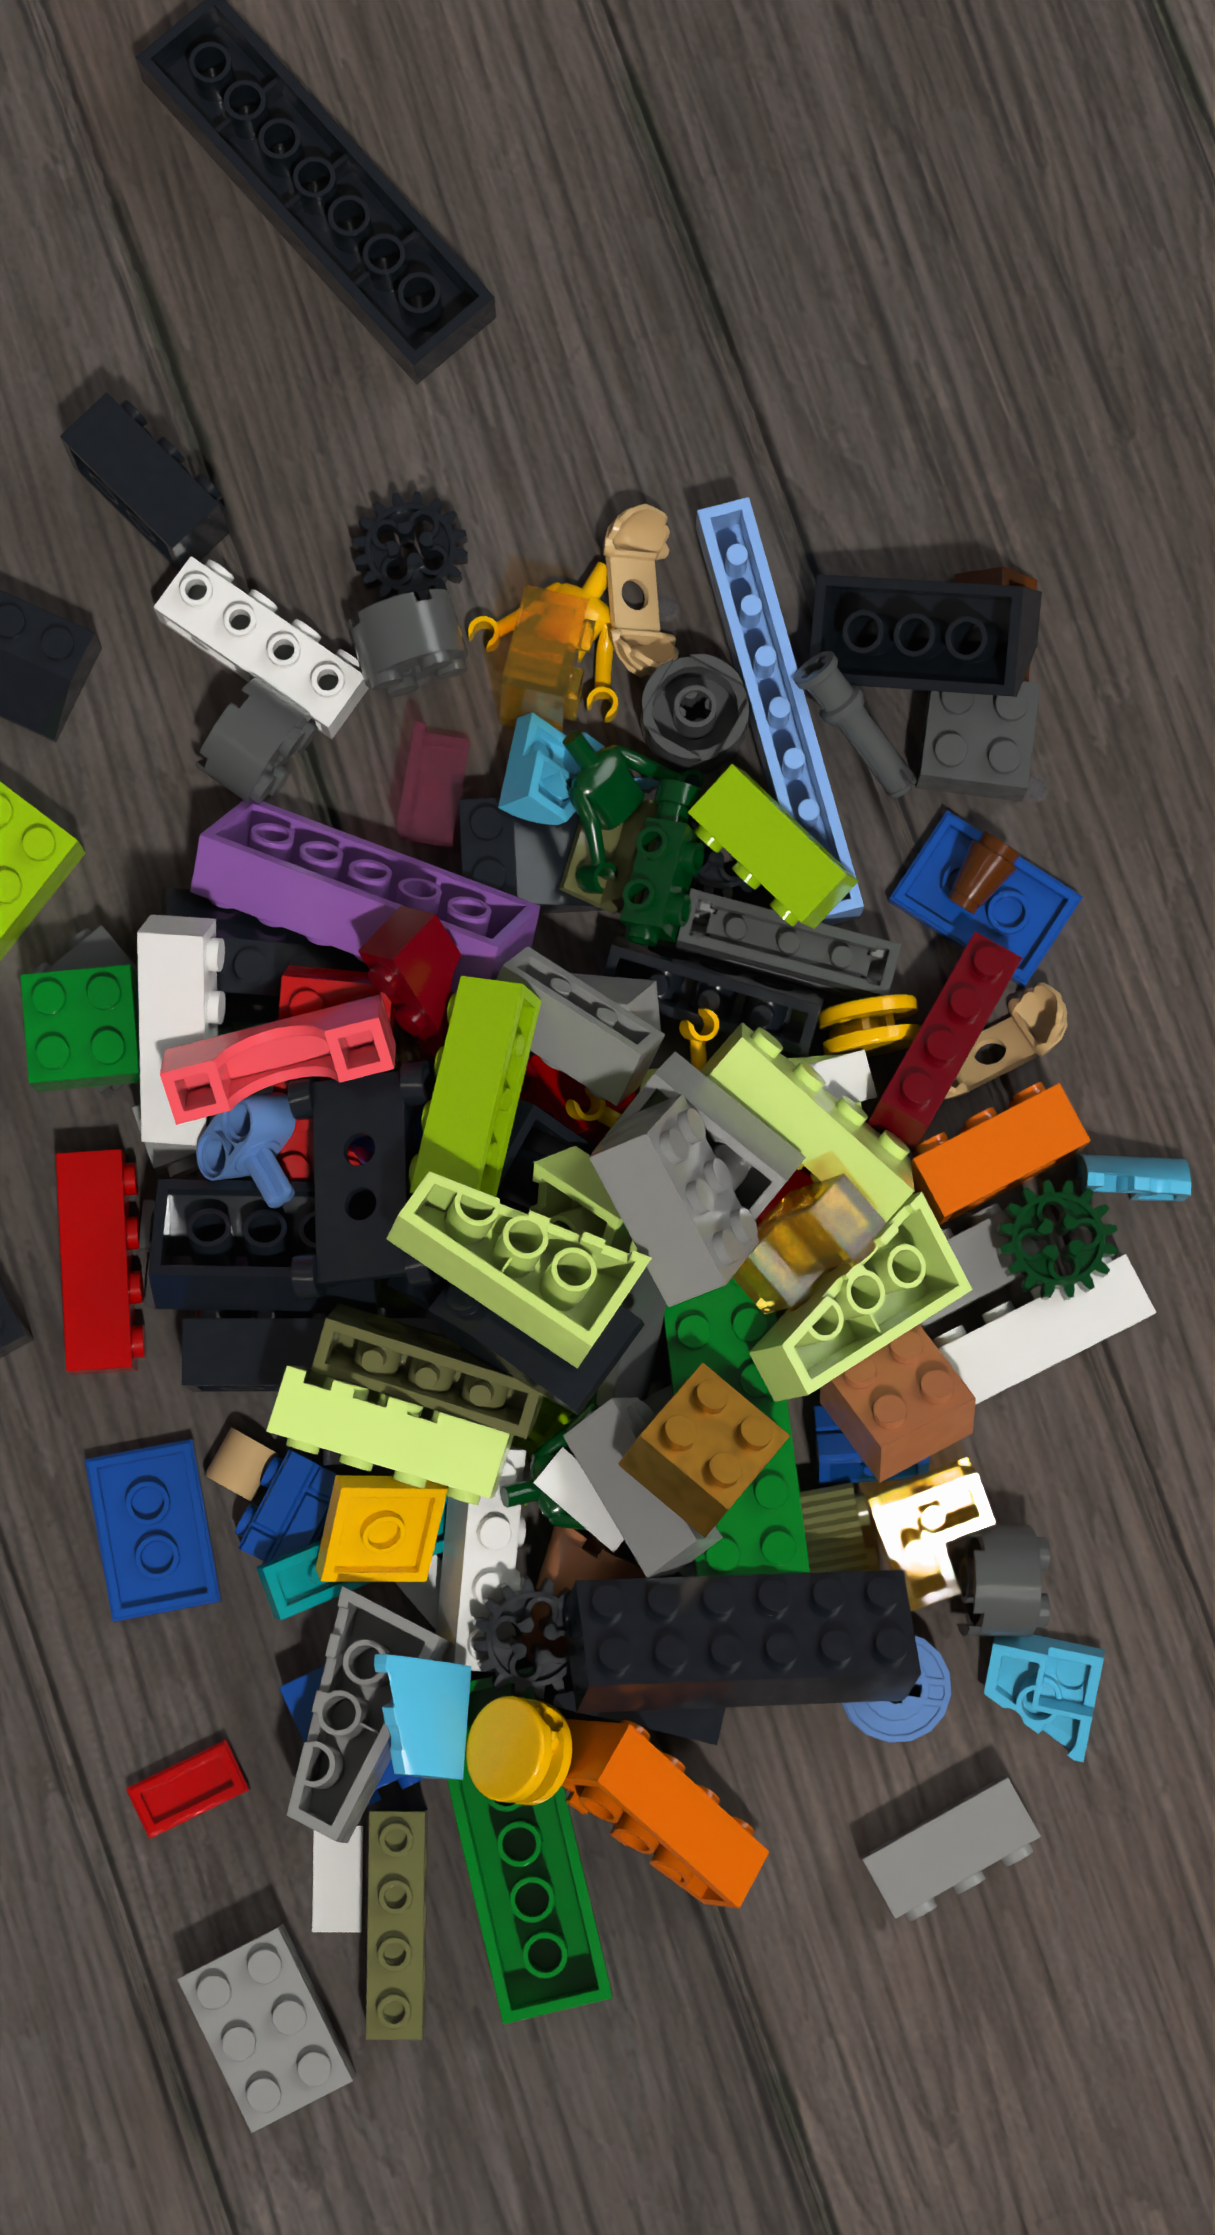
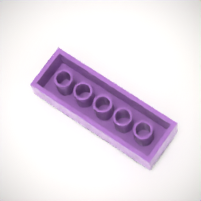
M243 800L200 834L190 890L194 894L208 898L215 906L226 909L234 908L257 917L261 923L267 926L283 927L302 934L314 944L333 946L354 954L358 960L364 963L365 961L358 950L400 906L435 913L461 953L452 978L451 992L457 993L461 976L496 980L503 964L527 946L531 948L540 911V905L263 801L258 804L253 800L249 803Z

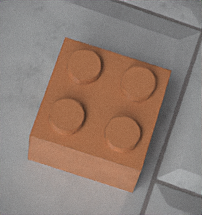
M920 1324L820 1387V1403L879 1483L973 1433L976 1397Z

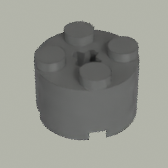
M429 589L432 599L416 601L414 592L394 596L359 611L360 623L351 619L348 620L347 627L367 687L375 691L386 689L388 697H398L419 688L417 681L434 675L439 680L448 679L466 672L465 659L468 656V651L448 590Z
M701 653L690 654V656L675 660L672 659L655 670L643 691L641 728L643 739L657 759L673 769H696L702 774H706L728 762L741 747L747 731L749 700L743 682L734 668L717 657ZM696 706L704 708L703 718H697L694 722L686 719V710L692 712Z
M254 678L241 690L249 696L243 705L236 706L231 702L213 726L199 752L206 758L197 761L196 768L249 803L253 800L260 804L267 795L273 798L281 790L291 773L284 766L295 751L301 754L308 747L316 735L318 727L310 722V714L259 679Z
M962 1525L957 1535L967 1536L965 1548H954L952 1563L954 1610H965L967 1624H957L960 1634L962 1636L1029 1637L1033 1635L1036 1627H1046L1050 1617V1602L1048 1594L1042 1593V1571H1047L1050 1564L1048 1538L1036 1537L1034 1529L1029 1525Z

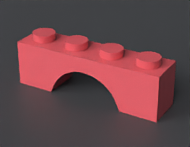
M381 994L166 1049L160 1069V1077L177 1125L231 1111L239 1102L253 1093L284 1081L303 1077L323 1076L333 1078L341 1083L394 1069L396 1043Z

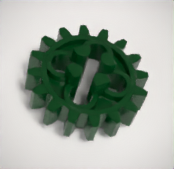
M1050 1180L1043 1181L1040 1184V1196L1038 1197L1029 1188L1023 1190L1019 1195L1024 1207L1022 1208L1019 1205L1010 1203L1004 1212L1013 1222L1000 1224L996 1230V1233L1008 1238V1243L996 1250L997 1256H1011L1013 1263L1005 1270V1274L1008 1277L1020 1272L1025 1277L1020 1288L1023 1292H1026L1035 1284L1041 1286L1040 1295L1042 1300L1051 1298L1055 1288H1059L1064 1301L1070 1300L1074 1297L1075 1284L1087 1293L1095 1287L1090 1276L1091 1273L1103 1278L1110 1271L1107 1265L1101 1261L1102 1257H1113L1117 1254L1118 1250L1115 1246L1106 1243V1237L1118 1231L1117 1225H1103L1101 1217L1109 1210L1107 1204L1094 1209L1089 1204L1094 1191L1087 1189L1079 1197L1073 1195V1181L1069 1180L1062 1184L1059 1192L1054 1191ZM1047 1204L1054 1205L1060 1212L1059 1221L1055 1225V1232L1058 1236H1067L1079 1226L1088 1228L1092 1233L1090 1244H1085L1078 1239L1071 1241L1061 1249V1259L1071 1265V1273L1067 1277H1062L1055 1272L1054 1262L1059 1255L1056 1245H1046L1034 1255L1027 1254L1021 1247L1022 1238L1025 1236H1029L1034 1241H1040L1053 1232V1222L1048 1218H1044L1042 1214V1209Z

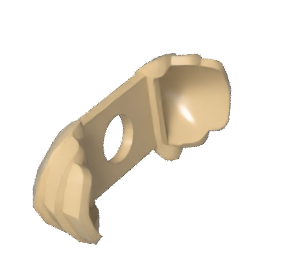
M648 504L626 509L619 514L608 526L603 543V555L606 556L611 629H609L610 639L617 656L626 668L640 678L652 675L662 664L672 659H678L679 650L675 647V635L660 632L655 560L665 559L669 554V548L666 544L670 534L669 528L666 525L668 517L661 510ZM626 581L635 582L644 593L645 601L640 610L631 609L623 600L622 587Z
M1039 982L1034 988H1027L1021 998L1011 999L1008 1003L1011 1017L981 1032L944 1099H953L969 1094L971 1090L1051 1051L1062 1040L1067 1028L1066 1004L1062 1000L1061 993L1046 983ZM996 1043L1006 1049L1004 1057L994 1064H981L975 1059L976 1052L986 1044Z

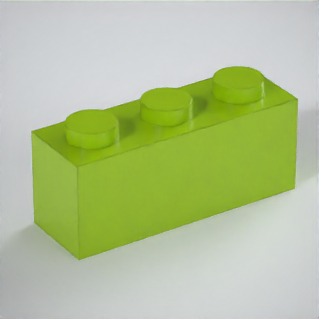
M733 764L729 766L688 811L700 824L694 830L695 834L716 853H719L724 847L737 860L732 867L733 871L754 890L762 884L775 897L769 904L771 908L792 927L800 921L802 924L815 929L859 882L755 780Z

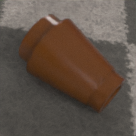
M984 831L978 841L972 839L952 886L953 889L947 898L974 915L978 908L1017 870L1014 864L1020 854L998 838Z

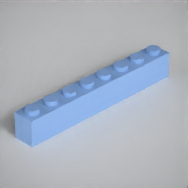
M746 497L697 510V535L735 671L739 674L748 695L749 721L770 796L856 878L803 689H799L793 680L798 669L750 499ZM858 883L821 923L835 925L861 917L864 904Z

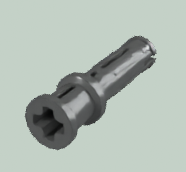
M824 651L813 656L795 673L793 679L799 689H807L820 707L819 715L822 720L831 726H837L842 731L849 743L878 779L889 798H898L907 793L911 787L905 780H908L911 785H915L917 776L906 765L891 742L864 708L865 700L861 689L856 685L849 684L838 669V659L832 651Z

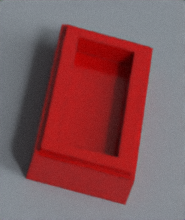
M224 1740L126 1788L149 1839L251 1790L228 1740Z

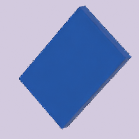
M947 810L888 902L962 950H965L974 932H977L1022 957V960L1014 972L1011 981L1024 989L1083 896L1019 856L1014 864L1017 870L978 908L974 915L948 899L947 896L953 889L952 886L972 839L978 841L983 833Z
M190 1439L85 1459L112 1622L223 1602L194 1440Z

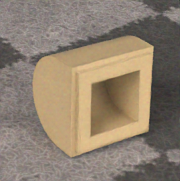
M231 1427L204 1476L253 1502L262 1487L260 1483L270 1462L275 1455L279 1457L280 1454Z

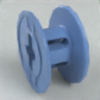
M915 1636L921 1668V1675L915 1683L918 1684L916 1697L907 1696L905 1700L898 1701L897 1703L889 1701L841 1703L849 1721L865 1735L889 1743L913 1741L931 1732L944 1717L952 1695L950 1672L940 1652L924 1638Z

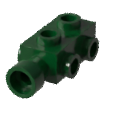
M672 779L659 780L654 798V804L658 806L655 818L646 817L644 828L637 836L636 847L638 851L630 882L626 884L623 890L624 906L620 921L627 927L625 939L644 946H656L658 940L676 943L680 927H684L689 920L691 913L689 891L693 875L699 874L704 861L702 840L687 824L690 815L688 811L699 800L701 790L691 784ZM656 839L654 852H648L649 843ZM644 890L641 903L635 904V896L638 892Z

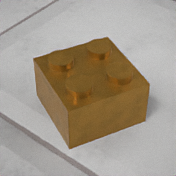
M702 1363L639 1435L618 1465L706 1538L790 1435Z

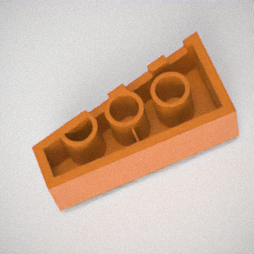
M565 1719L572 1738L571 1765L562 1784V1787L571 1793L565 1802L582 1815L590 1812L604 1821L613 1823L614 1826L609 1835L624 1846H629L638 1852L654 1854L649 1864L703 1904L740 1908L770 1853L753 1837L754 1829L745 1821L730 1816L720 1807V1798L713 1791L695 1784L684 1774L685 1766L675 1757L660 1752L649 1742L650 1734L640 1725L629 1720L613 1723Z

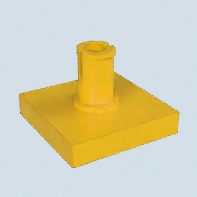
M336 1475L315 1568L320 1581L427 1582L446 1500L447 1486L427 1480L425 1488H420L392 1479L393 1476Z

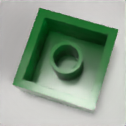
M130 964L20 975L28 1083L37 1092L140 1083L138 974Z

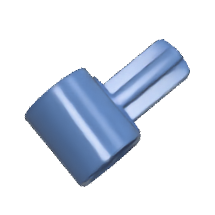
M282 1092L252 1094L239 1102L231 1111L216 1114L197 1144V1164L204 1177L211 1181L252 1177L269 1207L278 1208L284 1203L291 1201L295 1191L276 1159L295 1129L296 1119L291 1113L288 1096Z

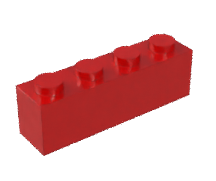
M121 1149L56 1153L66 1372L72 1375L138 1371V1358H146L147 1342L145 1326L136 1325L135 1304L144 1302L142 1271H133L132 1249H139L141 1229L139 1217L130 1216L129 1195H138L139 1190L136 1162L128 1163V1156Z

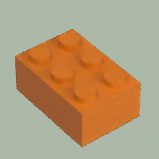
M1042 1081L1014 1095V1100L1007 1104L1008 1110L997 1114L994 1107H990L967 1119L964 1122L965 1125L960 1128L961 1134L949 1140L946 1133L942 1132L916 1146L917 1150L912 1153L913 1159L911 1161L914 1189L916 1193H923L939 1226L1077 1156L1091 1142L1060 1083L1046 1089Z

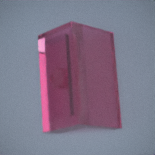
M415 721L396 825L400 839L452 848L459 813V799L462 796L470 752V740L428 733L426 723Z

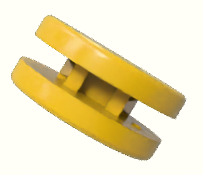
M909 994L883 995L849 1001L822 1010L818 1020L819 1028L821 1030H830V1039L822 1043L824 1055L849 1054L865 1049L866 1057L909 1048L921 1025H895V1021L914 1015L919 1011L916 997Z
M515 1696L497 1698L488 1703L479 1712L470 1728L466 1744L468 1772L479 1792L491 1800L520 1805L543 1803L551 1798L562 1786L571 1765L572 1738L569 1726L561 1712L547 1702Z

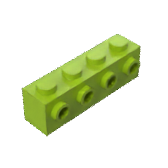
M467 976L460 977L457 993L451 996L448 1003L447 1019L449 1027L445 1044L440 1047L435 1058L434 1071L436 1082L432 1099L425 1104L422 1112L421 1123L424 1133L419 1154L413 1157L409 1167L411 1194L415 1192L430 1171L494 1197L497 1196L542 1002L524 984Z

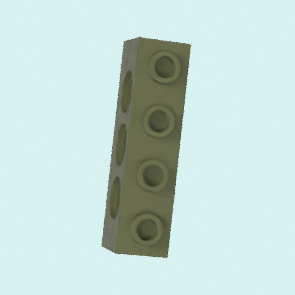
M338 1303L325 1319L311 1371L525 1439H527L537 1421L544 1397L543 1394L459 1346L446 1336L342 1303Z
M372 1809L369 1811L366 2040H423L425 2036L428 1809Z

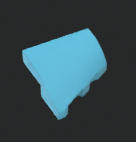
M533 712L517 718L498 808L527 821L547 825H560L567 822L576 811L570 801L569 789L580 767L562 743L566 735ZM582 733L595 752L605 747L587 733Z
M1078 1154L1076 1156V1177H1082V1192L1091 1189L1094 1192L1130 1193V1200L1184 1202L1191 1196V1175L1186 1159Z
M1034 1634L1029 1637L995 1636L984 1694L1002 1708L1015 1710L1021 1716L1023 1723L1037 1734L1043 1730L1068 1749L1067 1756L1071 1759L1084 1762L1105 1649Z
M375 1654V1672H388L392 1693L390 1703L383 1706L382 1710L385 1726H387L391 1736L390 1753L394 1774L425 1779L463 1780L472 1666L406 1656Z

